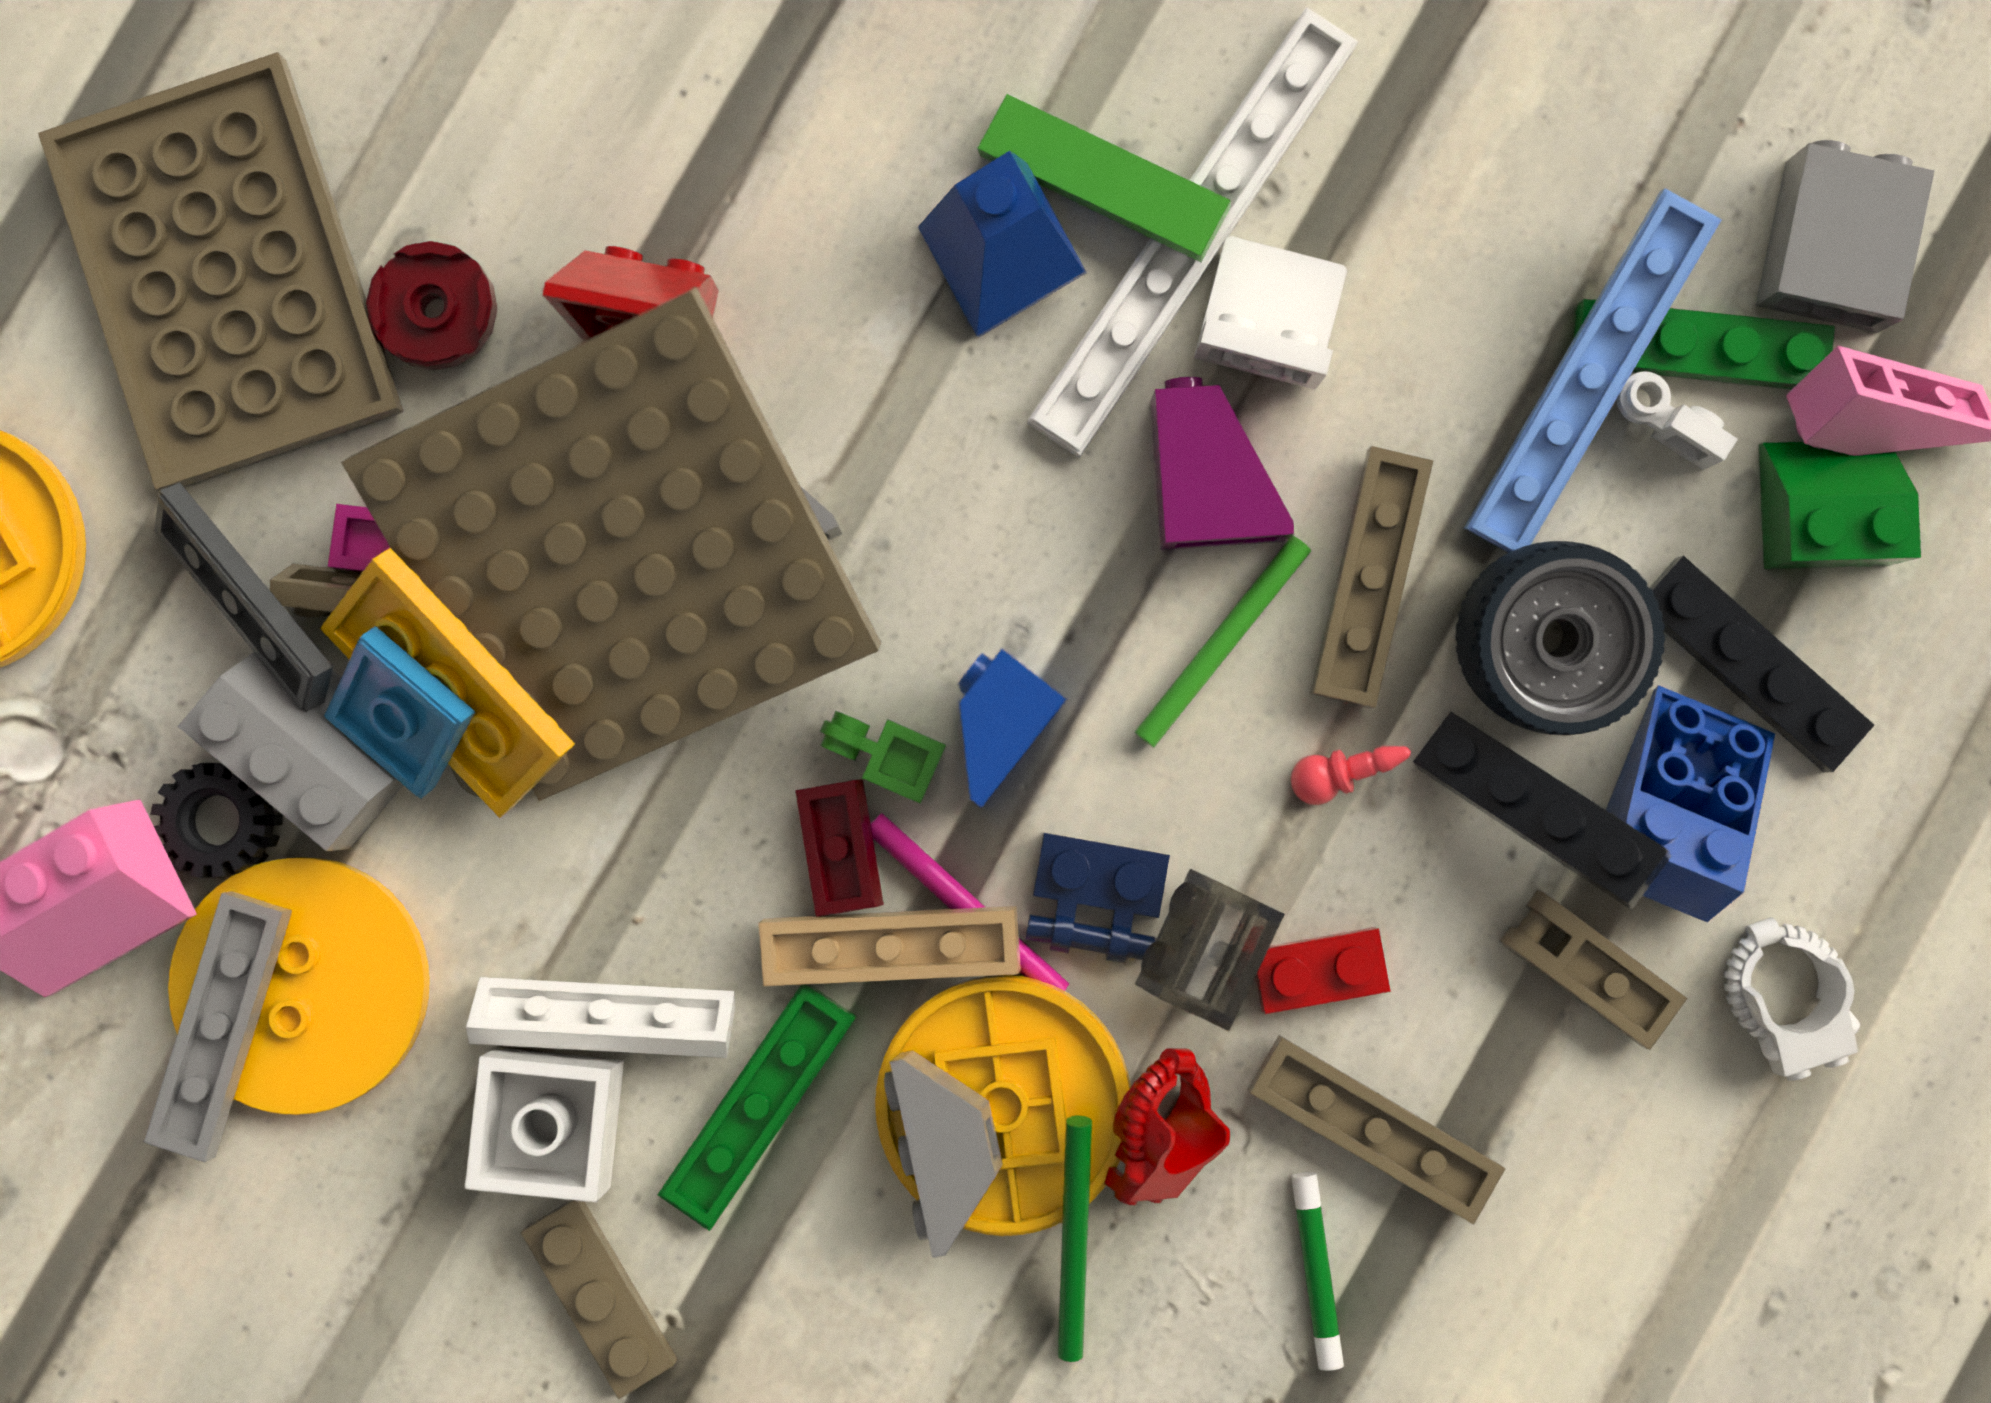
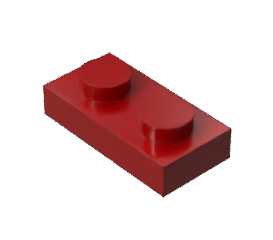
M1376 927L1251 949L1261 1010L1264 1014L1391 992L1380 931Z

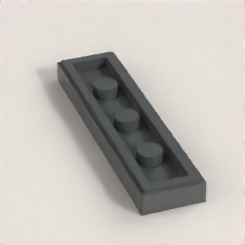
M179 482L160 490L154 529L157 535L300 709L307 712L324 703L333 670L330 662Z

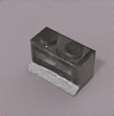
M1189 869L1184 882L1175 890L1171 897L1169 913L1155 942L1148 947L1143 956L1141 972L1135 985L1160 1000L1230 1031L1285 914L1208 876Z

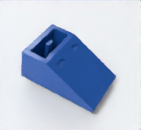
M1659 685L1652 693L1606 810L1669 850L1671 858L1643 896L1704 922H1709L1744 893L1775 733Z

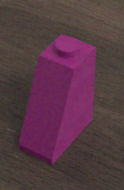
M1178 377L1166 380L1164 382L1165 389H1155L1150 401L1161 550L1286 542L1294 535V521L1220 385L1203 386V379L1200 377Z

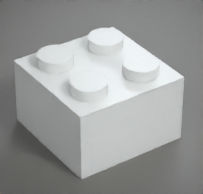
M500 1047L479 1056L465 1189L597 1202L611 1188L624 1060Z

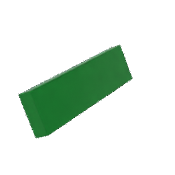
M802 984L657 1195L702 1227L711 1231L857 1016L811 984Z

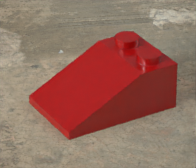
M606 246L604 254L584 250L545 281L542 295L581 339L588 340L696 286L713 317L719 290L711 275L704 274L705 268L700 264L683 259L670 258L667 260V265L662 266L642 262L643 255L636 251L617 246Z

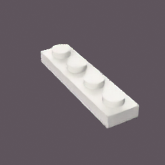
M480 977L466 1025L469 1044L727 1058L735 1013L734 991Z

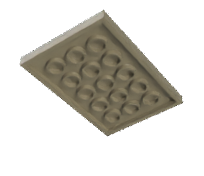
M279 52L38 133L155 490L160 491L179 482L185 487L404 412L381 342L371 329L366 297L287 61Z

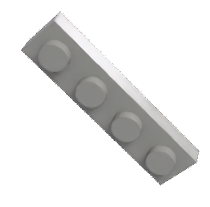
M233 891L221 893L144 1143L202 1162L216 1157L292 910Z

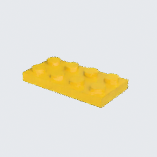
M391 548L371 560L320 627L323 633L350 660L360 636L376 626L475 711L448 764L499 818L512 809L575 745L559 728L554 719L542 710L513 679L512 675L494 659L467 630L465 625L445 607L421 581L419 576Z

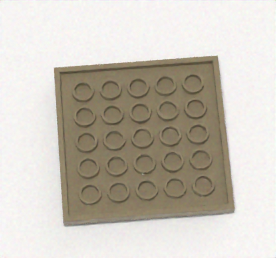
M697 286L396 433L341 462L391 549L419 576L429 590L465 625L477 641L512 675L513 679L547 715L554 719L559 728L575 743L532 788L539 801L879 651L881 641Z

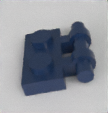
M1044 833L1033 896L1057 900L1054 919L1030 914L1025 940L1050 944L1049 950L1067 954L1070 948L1106 954V960L1125 964L1127 958L1151 962L1155 947V936L1132 933L1131 927L1134 914L1159 918L1170 855ZM1077 904L1113 910L1110 929L1074 922Z

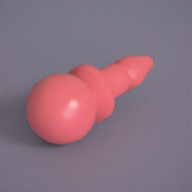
M1381 746L1375 748L1373 752L1365 751L1349 756L1348 760L1340 749L1333 751L1330 758L1323 755H1309L1302 758L1294 766L1291 773V786L1295 795L1303 802L1311 805H1322L1331 801L1338 794L1339 790L1345 794L1353 792V779L1358 781L1374 776L1378 771L1382 773L1391 771L1407 760L1411 755V751L1405 746Z

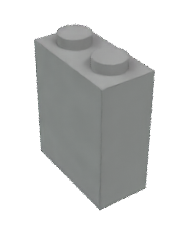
M1819 140L1808 143L1785 163L1756 306L1878 333L1904 319L1935 170L1912 166L1913 161L1910 158L1898 154H1879L1871 157L1850 152L1851 148L1849 145L1839 141Z

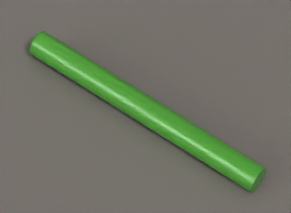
M1295 536L1289 538L1135 730L1134 733L1153 748L1158 744L1310 554L1311 549Z

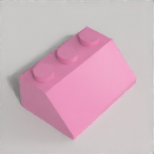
M140 799L90 809L0 862V970L43 997H48L197 915Z

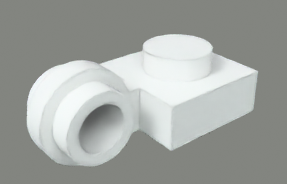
M1638 372L1628 378L1616 399L1619 411L1627 420L1636 424H1647L1654 429L1651 437L1702 470L1724 461L1738 440L1723 430L1724 422L1713 412L1699 406H1691L1689 408L1685 404L1676 409L1670 405L1671 393L1669 386L1662 377L1655 373ZM1638 389L1648 393L1650 397L1649 407L1643 406L1638 401Z

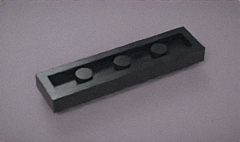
M1684 555L1675 558L1649 587L1653 590L1654 596L1658 600L1659 610L1662 611V621L1665 626L1663 631L1822 772H1834L1874 727L1875 724Z
M1453 712L1448 714L1413 761L1420 771L1630 910L1634 908L1671 858L1668 849Z

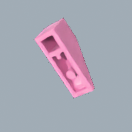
M1837 346L1786 395L1796 420L1795 425L1798 434L1805 444L1819 449L1824 448L1851 456L1991 441V404L1982 385L1842 346Z

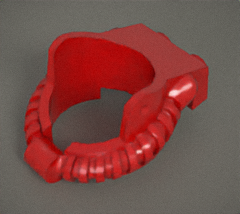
M1167 1048L1163 1050L1160 1058L1154 1061V1064L1147 1067L1146 1072H1143L1140 1078L1133 1083L1117 1109L1113 1122V1133L1121 1139L1115 1156L1125 1164V1170L1123 1174L1116 1167H1109L1104 1184L1115 1192L1114 1197L1122 1203L1134 1206L1138 1201L1148 1200L1153 1203H1162L1163 1199L1178 1198L1202 1168L1219 1156L1230 1142V1129L1211 1109V1092L1208 1079L1203 1069L1196 1062L1194 1053L1188 1048ZM1176 1074H1178L1181 1082L1180 1095L1172 1112L1164 1120L1157 1112V1109L1166 1094L1176 1086L1178 1078Z

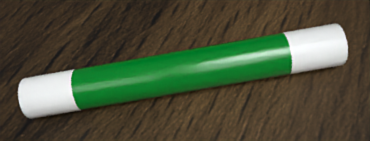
M1302 1172L1291 1175L1318 1369L1324 1371L1337 1370L1342 1368L1344 1363L1317 1173Z

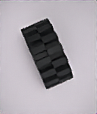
M222 763L194 764L191 770L181 769L173 774L172 777L176 780L174 784L162 785L158 794L165 797L163 804H152L150 815L160 816V825L154 826L158 836L163 838L165 843L163 846L168 856L175 859L172 865L179 872L191 871L190 876L197 878L230 877L246 870L253 864L263 863L269 857L265 852L267 847H276L280 836L273 834L274 826L283 825V815L274 814L271 804ZM215 795L228 798L236 806L239 813L237 832L228 842L222 845H214L205 841L198 833L195 824V817L199 806L206 799Z

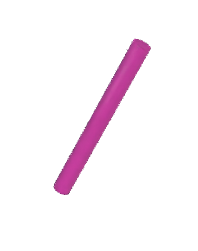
M883 813L871 823L873 839L949 909L985 907ZM1019 938L1020 973L1024 977L1054 985L1065 991L1070 983Z

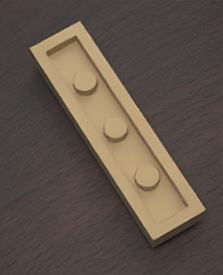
M1017 906L824 915L817 917L764 918L759 922L763 986L1016 975L1021 970Z

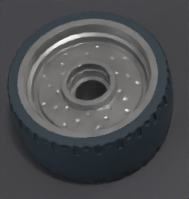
M1549 541L1523 546L1491 563L1479 574V578L1474 580L1472 586L1466 592L1467 596L1461 603L1457 616L1459 617L1458 623H1456L1455 627L1456 652L1458 662L1462 667L1461 671L1473 692L1490 710L1521 728L1550 735H1575L1608 727L1610 724L1621 720L1622 716H1626L1633 708L1640 704L1639 701L1647 695V691L1654 684V678L1659 673L1658 669L1662 664L1663 660L1661 658L1665 650L1663 647L1665 642L1663 629H1665L1662 621V611L1658 608V600L1655 598L1653 590L1647 586L1648 583L1637 570L1633 569L1624 560L1601 548L1571 541ZM1557 620L1563 630V640L1555 651L1547 653L1543 647V633L1551 621Z

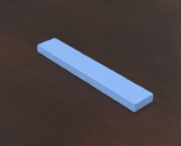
M1666 188L1659 192L1464 526V529L1507 553L1523 546L1531 545L1722 219Z

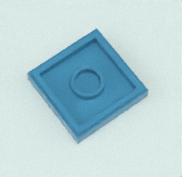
M375 626L360 636L324 716L415 796L421 799L436 787L475 711Z

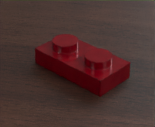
M863 779L795 790L816 917L884 905Z

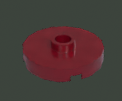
M435 241L406 245L393 253L395 257L390 259L384 268L380 266L371 278L366 300L371 329L386 350L409 366L433 371L459 366L478 354L493 333L498 310L494 285L481 265L456 246ZM442 299L444 301V310L441 315L435 318L427 317V305L432 300Z

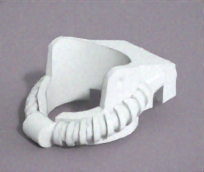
M1773 917L1747 925L1745 928L1747 938H1742L1738 942L1739 947H1734L1731 951L1732 958L1727 959L1726 965H1729L1728 971H1724V978H1727V983H1724V990L1729 993L1726 999L1728 1004L1733 1006L1731 1008L1733 1015L1739 1017L1737 1020L1743 1028H1747V1032L1752 1037L1758 1036L1757 1039L1765 1058L1768 1059L1772 1072L1787 1077L1788 1081H1795L1810 1076V1069L1824 1064L1826 1068H1832L1848 1063V1056L1858 1052L1855 1034L1860 1029V1023L1850 1011L1855 990L1851 975L1845 967L1843 960L1837 958L1838 953L1833 947H1828L1829 943L1825 939L1818 938L1816 933L1812 931L1806 932L1805 928L1800 926L1793 927L1791 924H1782L1780 927ZM1777 942L1796 947L1812 960L1817 971L1818 988L1816 998L1821 1000L1809 1016L1796 1024L1778 1025L1774 1023L1767 1011L1762 995L1751 987L1753 969L1758 960L1764 955L1761 950L1762 947Z

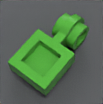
M835 711L831 722L824 720L820 732L825 734L820 746L854 761L860 750L871 754L862 779L921 804L946 744L889 719L885 723L878 742L866 737L870 725L844 713Z

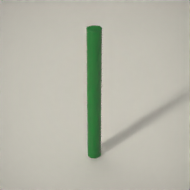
M1080 1115L1068 1117L1065 1129L1058 1357L1066 1362L1081 1360L1084 1347L1092 1120Z

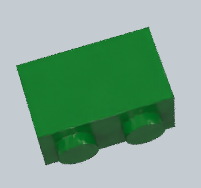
M1772 442L1758 445L1764 569L1891 566L1921 558L1918 492L1896 452L1851 456L1824 448H1815L1804 442Z

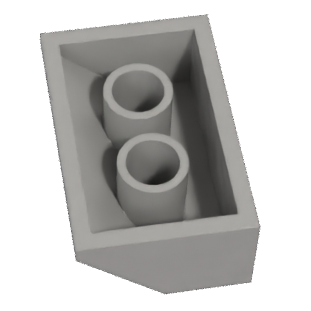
M253 652L222 674L178 727L325 851L350 849L402 788L403 784L325 718V712L341 680L340 675L332 670L325 702L305 712L303 709H300Z

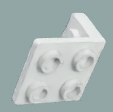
M1228 236L1222 247L1194 358L1315 390L1326 377L1333 350L1327 349L1347 274L1346 267L1330 261Z

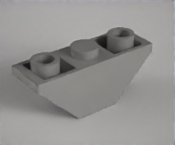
M912 1050L900 1053L890 1062L892 1071L885 1073L884 1083L889 1106L893 1112L901 1111L906 1136L899 1137L898 1140L902 1168L906 1176H915L920 1200L913 1201L912 1204L915 1229L920 1240H929L932 1258L947 1254L1003 1163L989 1100Z

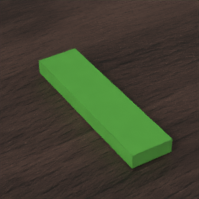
M1006 94L977 148L979 155L991 162L1008 151L1013 152L1028 163L1039 185L1201 263L1231 208L1230 199L1009 94Z

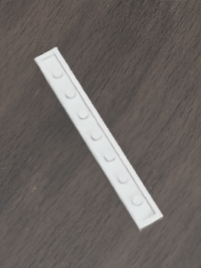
M1306 7L1190 179V181L1231 200V208L1202 263L1150 238L1029 417L1028 425L1076 457H1081L1223 246L1225 239L1231 234L1354 51L1358 43L1356 39Z

